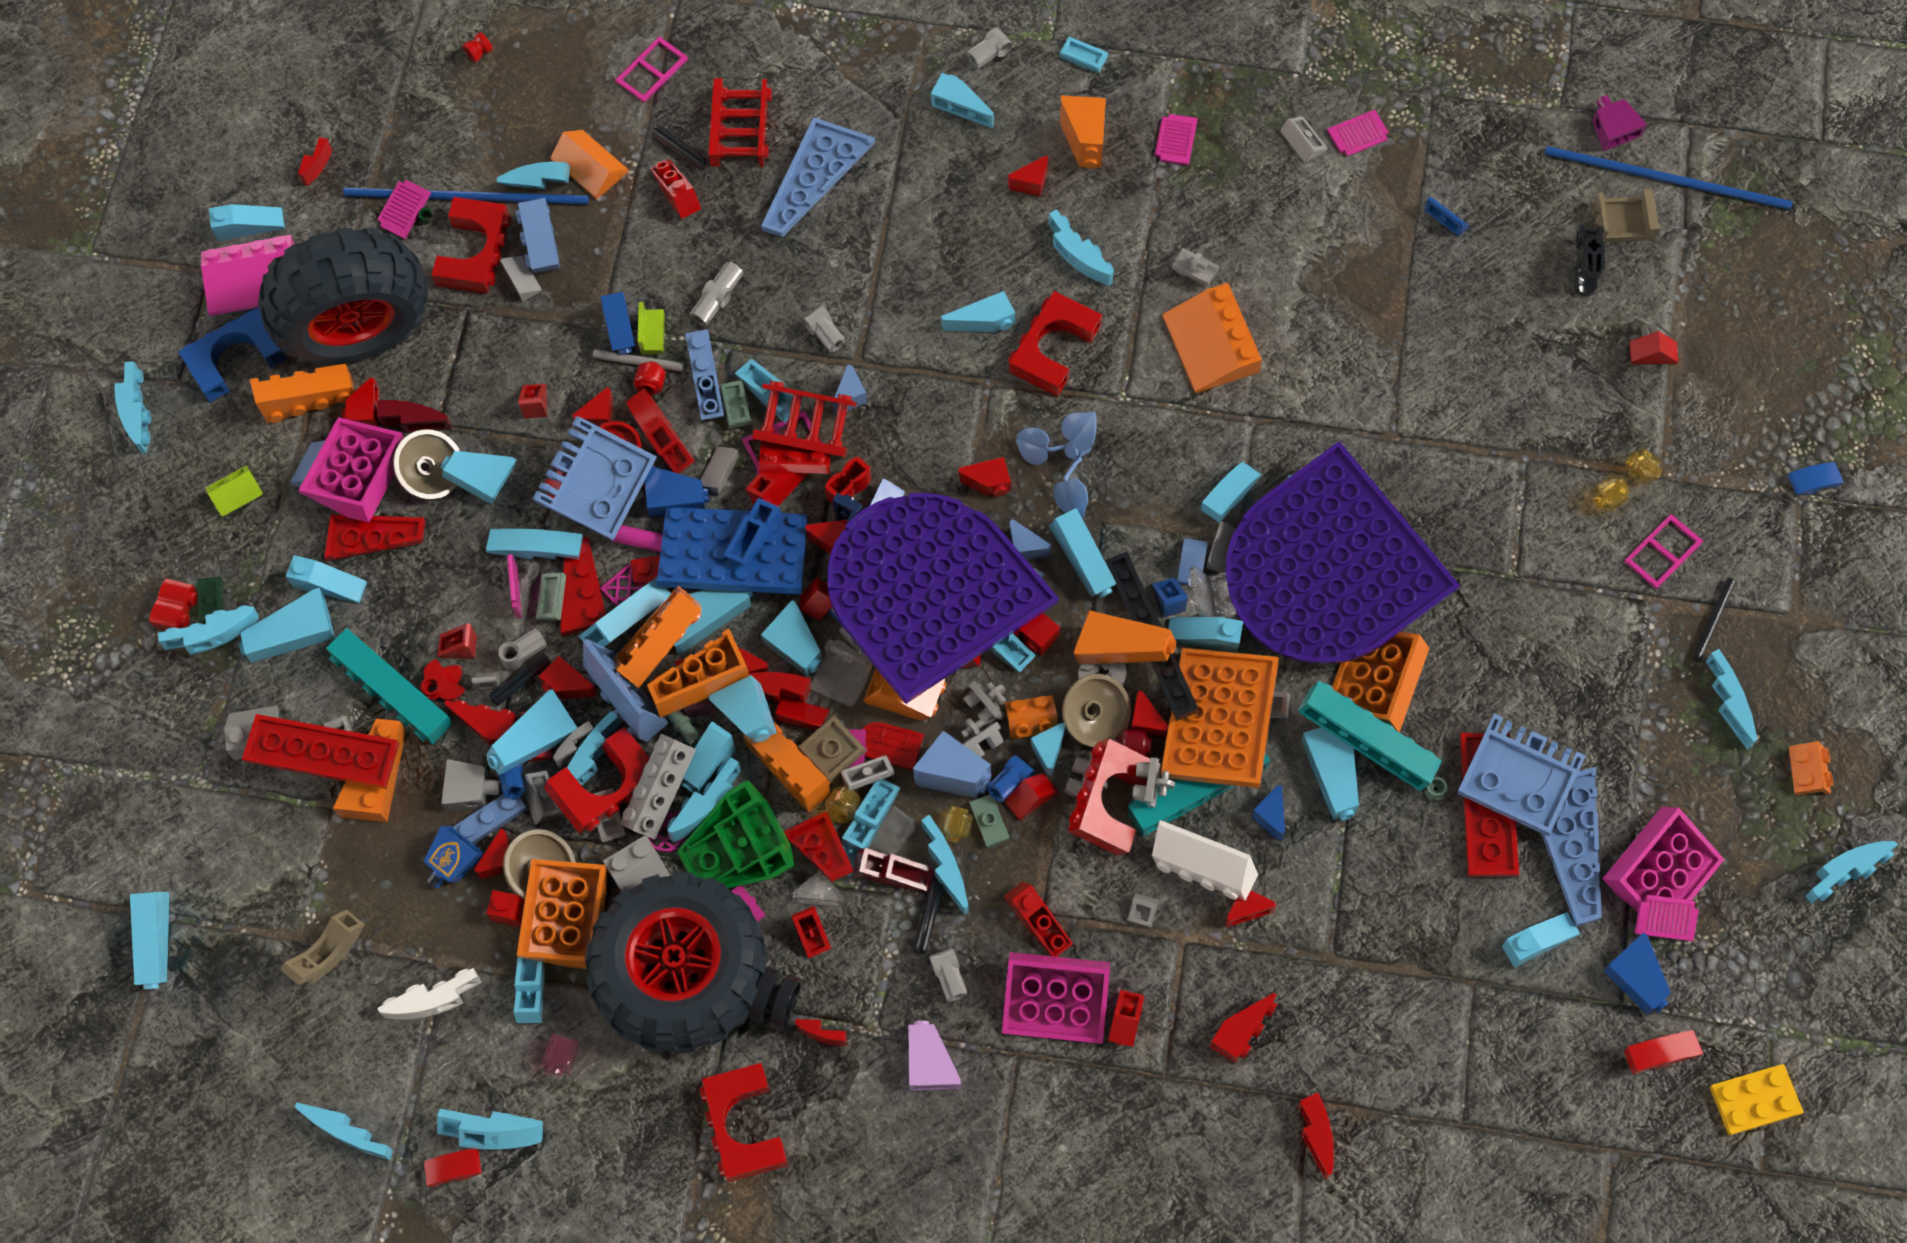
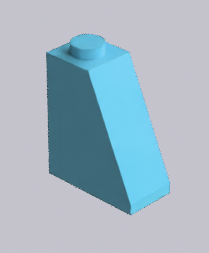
M454 451L451 457L447 456L441 465V468H443L442 477L492 505L514 469L516 459L507 456Z
M792 600L761 634V638L765 646L807 677L811 672H816L821 666V651L797 604Z
M752 675L708 696L709 700L753 742H763L771 735L777 733L762 686Z
M713 721L694 748L696 751L680 784L682 788L691 794L693 791L702 794L707 784L717 775L719 767L723 763L726 764L736 752L732 735Z

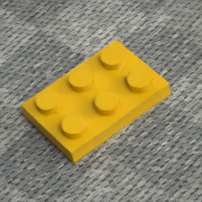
M1784 1064L1710 1086L1729 1136L1804 1113Z

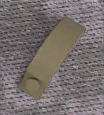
M348 910L332 916L320 938L307 951L284 962L281 971L298 985L306 981L310 984L317 982L329 973L349 952L365 924Z

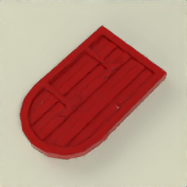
M873 722L862 728L866 730L865 746L868 749L865 752V757L874 760L887 755L891 765L913 771L920 753L924 734L881 722Z

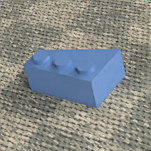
M542 198L518 203L519 210L516 211L518 224L523 225L524 232L520 233L522 245H527L528 254L524 255L527 268H531L534 274L560 269L553 225L549 215L550 208L546 199Z

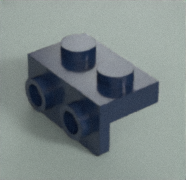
M837 493L833 499L835 520L837 521L847 520L846 523L848 524L850 520L863 510L862 504L857 503L850 495L845 494L843 496Z

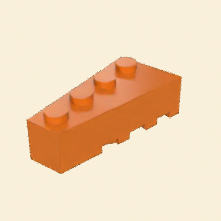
M346 364L316 368L314 373L310 374L297 371L294 372L292 377L280 378V375H272L270 380L259 382L258 378L250 379L255 403L267 424L271 422L277 423L292 416H302L312 410H322L336 403H346V399L355 392L351 373Z
M678 585L616 654V670L639 688L659 662L667 655L672 646L683 637L688 626L694 624L702 614L701 604Z
M729 628L722 632V636L715 641L711 640L704 645L705 648L695 655L691 654L686 657L682 664L676 668H670L647 684L660 718L707 699L709 695L749 676L747 666Z
M376 719L369 735L395 739L399 742L387 788L383 789L345 782L333 807L339 817L388 822L406 730L400 721Z
M775 722L774 726L777 733L771 735L763 742L755 743L748 736L744 735L745 745L808 813L830 795V782L813 765L807 756H804L798 750V747L791 739H787L782 734V730Z

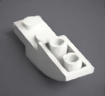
M474 968L470 970L464 969L459 971L455 978L448 982L441 981L435 984L431 991L424 984L420 986L418 984L413 985L405 991V994L385 1000L382 1003L383 1005L378 1007V1010L384 1018L397 1020L436 1015L463 1004L460 994L482 982Z

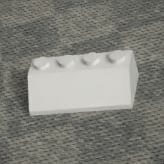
M1160 820L1152 853L1158 869L1165 873H1170L1171 871L1177 873L1179 877L1188 882H1192V880L1197 881L1208 890H1220L1231 899L1236 900L1240 898L1246 900L1258 876L1249 854Z

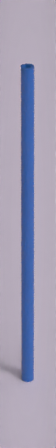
M1547 146L1545 150V155L1783 209L1790 210L1793 201L1550 146Z
M344 188L343 194L344 197L389 198L394 189ZM428 190L431 192L428 199L453 200V197L478 201L527 202L545 198L547 203L589 204L588 195Z

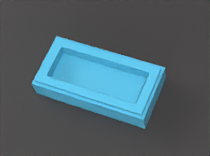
M1068 37L1059 53V58L1099 74L1108 58V52Z

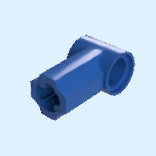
M1015 755L1007 762L1002 772L988 785L987 790L994 800L1003 802L1024 779L1032 777L1035 770Z
M522 764L498 775L505 798L515 800L521 798V795L525 792L521 775L523 774Z

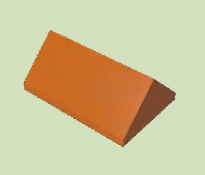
M583 130L563 132L551 156V161L566 162L569 164V176L596 200L629 172L622 163Z

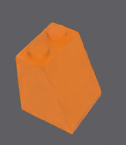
M1061 95L1060 125L1078 166L1087 169L1101 168L1106 98Z
M875 669L863 702L912 719L925 721L936 714L938 709L937 700L944 692L946 682L943 679L905 704L880 672Z

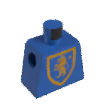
M441 826L424 859V862L433 869L427 878V882L435 888H439L444 880L450 883L459 882L481 860L485 853L452 826Z

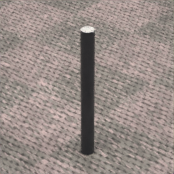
M1733 578L1726 579L1692 656V660L1700 663L1735 586L1736 580Z

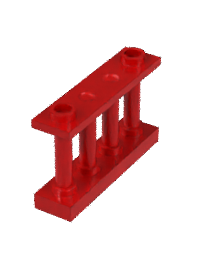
M714 78L709 141L711 167H720V158H724V156H758L759 166L764 167V160L769 158V146L765 145L768 101H772V88H768L767 79H762V90H728L727 87H724L722 78ZM728 98L761 99V108L727 109L724 106V101H728ZM727 118H760L759 128H725V125H722V123ZM725 137H759L758 147H724V145H721V139H725Z
M770 380L769 384L763 383L762 388L770 390L764 425L761 426L760 430L754 429L752 439L841 457L847 456L848 448L842 447L843 442H841L847 407H856L857 402L851 401L852 396L838 394V398L784 388V383ZM780 392L793 395L787 428L783 435L775 434V429H773ZM802 397L816 399L809 435H806V440L797 438V433H795ZM825 401L839 404L832 440H829L828 444L820 443V438H818Z

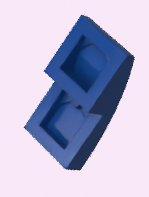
M1835 462L1806 467L1788 474L1796 495L1813 494L1819 489L1839 487L1844 483Z

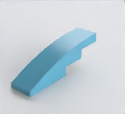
M490 529L486 553L506 556L512 554L513 557L533 559L534 556L556 559V556L579 559L583 534L538 529Z
M1013 633L988 649L1018 673L1036 656Z
M1717 649L1709 655L1705 662L1717 677L1712 687L1724 702L1718 711L1748 750L1758 740L1752 713L1733 669L1721 651Z
M612 711L590 732L567 767L581 786L598 771L595 761L604 753L602 746L606 738L621 725L618 716Z
M884 779L874 783L856 811L854 820L842 837V846L852 868L857 851L870 846L900 790V787Z
M928 815L921 820L922 828L933 841L928 844V851L939 865L935 869V877L943 884V888L963 914L966 915L969 912L968 901L955 857L943 834L931 816Z
M296 1102L295 1108L334 1138L362 1152L387 1160L391 1159L393 1150L387 1145L370 1142L372 1134L367 1130L349 1126L351 1119L346 1114Z

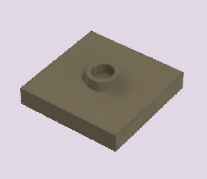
M835 715L798 746L802 754L810 759L813 765L830 783L841 774L840 771L847 769L867 752L864 746Z

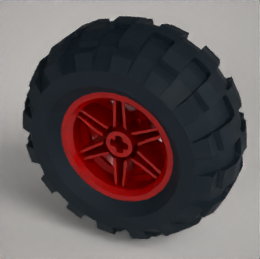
M343 228L326 234L322 232L310 236L308 240L302 243L293 244L284 250L285 254L283 256L274 258L267 266L268 272L263 275L259 291V311L265 330L272 341L289 357H298L299 362L307 364L322 363V365H337L339 363L361 361L365 358L384 353L395 344L402 343L411 336L410 331L418 328L423 321L422 315L425 312V304L428 299V284L418 257L404 243L399 241L398 237L391 233L380 234L378 229L372 228L361 230Z
M675 872L673 876L659 877L657 874L641 879L642 883L630 890L625 888L612 899V905L605 913H600L592 928L593 935L591 941L587 944L585 955L587 967L586 981L591 997L602 1017L605 1018L613 1030L624 1039L639 1044L643 1049L658 1053L661 1051H674L680 1054L695 1052L696 1048L707 1044L713 1046L727 1038V1034L737 1025H742L748 1018L749 1008L752 1006L758 989L756 986L761 975L765 972L767 963L766 945L759 923L755 919L750 907L739 895H735L725 884L711 877L704 879L694 876L693 873ZM686 933L687 936L679 941V934ZM661 940L663 947L654 946V942ZM699 950H704L705 956H696V953ZM673 955H675L676 958L679 956L680 960L677 963L674 960L671 961L670 958ZM655 965L656 967L649 973L647 966ZM694 974L698 975L699 979L696 982L692 983L689 981ZM667 982L674 983V988L667 990L665 989V984Z

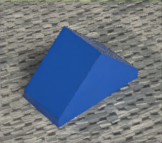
M1174 577L1152 584V589L1163 618L1186 611L1187 594Z
M1276 786L1254 809L1252 818L1277 840H1283L1285 835L1282 786Z

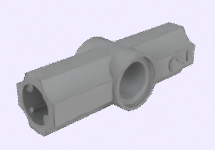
M726 262L714 280H709L705 284L700 300L690 312V318L700 326H707L718 309L724 308L727 305L732 289L742 277L743 270L733 262Z

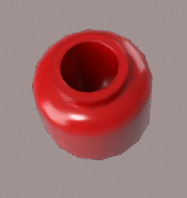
M653 361L641 363L637 367L634 378V386L638 392L645 388L650 396L659 394L663 389L666 376L664 368Z

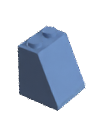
M944 731L913 768L914 781L917 786L971 798H977L980 793L985 794L988 785L991 783V764Z

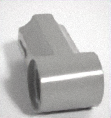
M993 28L986 34L982 42L967 51V57L970 63L979 69L994 57L1005 56L1011 50L1013 43L999 28Z
M823 306L802 319L807 330L813 336L816 335L829 353L836 352L845 343V338L835 327L830 314Z
M534 628L514 642H506L500 646L499 657L501 663L506 670L515 671L522 666L523 661L547 647V644L540 632ZM516 654L514 658L506 659L507 655Z
M953 948L929 956L935 976L939 978L947 1002L956 1001L966 996V987L960 975V966Z

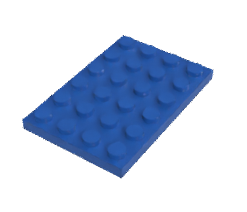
M684 507L666 508L657 586L677 588L679 585L681 588L802 594L807 514L782 513L760 550L744 566L724 557V553L744 516H749L751 511Z

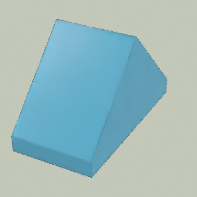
M1063 723L1031 738V747L1046 775L1052 776L1066 733V727Z

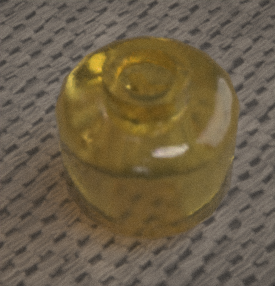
M1646 449L1634 450L1625 463L1628 475L1644 484L1649 483L1652 479L1657 480L1663 470L1660 467L1661 459Z
M1608 477L1595 486L1593 501L1599 509L1604 508L1612 512L1628 501L1630 489L1622 478Z
M846 786L836 787L832 790L825 805L826 812L835 822H849L854 819V815L860 806V796L854 789L848 790Z
M949 805V809H944L941 813L938 828L945 835V840L959 843L960 838L966 839L969 837L973 817L968 814V809Z

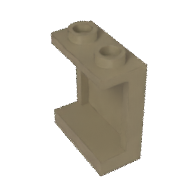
M1653 189L1644 190L1641 197L1604 198V193L1601 192L1598 193L1596 200L1592 202L1593 215L1596 214L1597 219L1595 221V229L1597 226H1603L1604 243L1655 240L1659 231V223Z

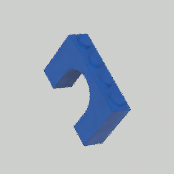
M260 307L248 310L243 316L227 322L223 327L214 332L207 333L203 338L194 343L187 344L178 351L209 403L230 392L217 370V361L220 354L230 345L248 343L255 346L264 357L270 369L291 358L272 341L266 332L259 311Z

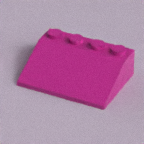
M277 236L271 239L256 240L249 243L202 251L201 269L209 316L259 307V291L263 275L268 272L267 266L274 258L283 256L285 254L284 250L294 244L292 236Z
M338 417L298 490L299 493L346 517L369 523L394 476L393 457L397 446L404 439L402 433Z
M1661 807L1603 877V880L1618 897L1638 912L1640 901H1645L1646 895L1692 900L1725 859L1680 808Z
M1010 952L1002 1033L1103 1044L1110 962Z

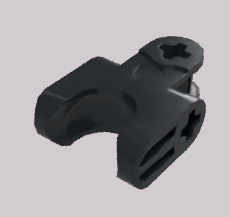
M1579 224L1576 232L1575 291L1577 294L1587 297L1595 293L1598 286V278L1602 276L1605 270L1603 226L1590 229L1584 228V225Z

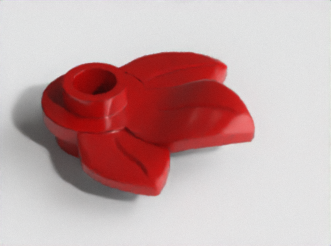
M437 659L432 660L424 669L425 679L420 685V692L429 700L442 698L449 701L459 698L465 692V689L458 684L462 677V667L460 665H451L442 668ZM430 687H437L434 692H429Z

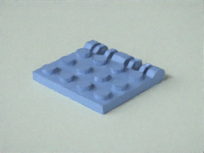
M576 416L572 426L588 435L586 436L574 429H569L568 434L572 438L583 442L581 448L569 442H562L561 444L562 448L576 454V458L558 450L551 466L567 475L563 477L558 473L547 470L545 475L548 478L562 484L559 490L546 483H541L539 488L555 496L554 499L542 492L536 491L532 500L614 541L657 457Z
M1494 713L1457 794L1549 837L1586 755L1576 751L1570 765H1567L1566 763L1572 749L1566 748L1561 756V761L1552 758L1558 743L1552 741L1545 755L1541 752L1548 738L1531 731L1524 745L1520 742L1526 728L1521 726L1516 733L1515 740L1506 737L1512 727V722L1507 720L1500 734L1497 730L1503 717Z

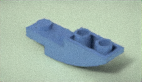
M708 329L685 333L701 421L724 417Z

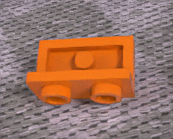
M1053 695L1005 702L1011 739L1036 736L1058 725Z
M1819 741L1789 746L1794 793L1796 795H1803L1822 791L1825 795L1831 794L1830 786H1833V777L1827 767V763L1830 762L1828 749Z

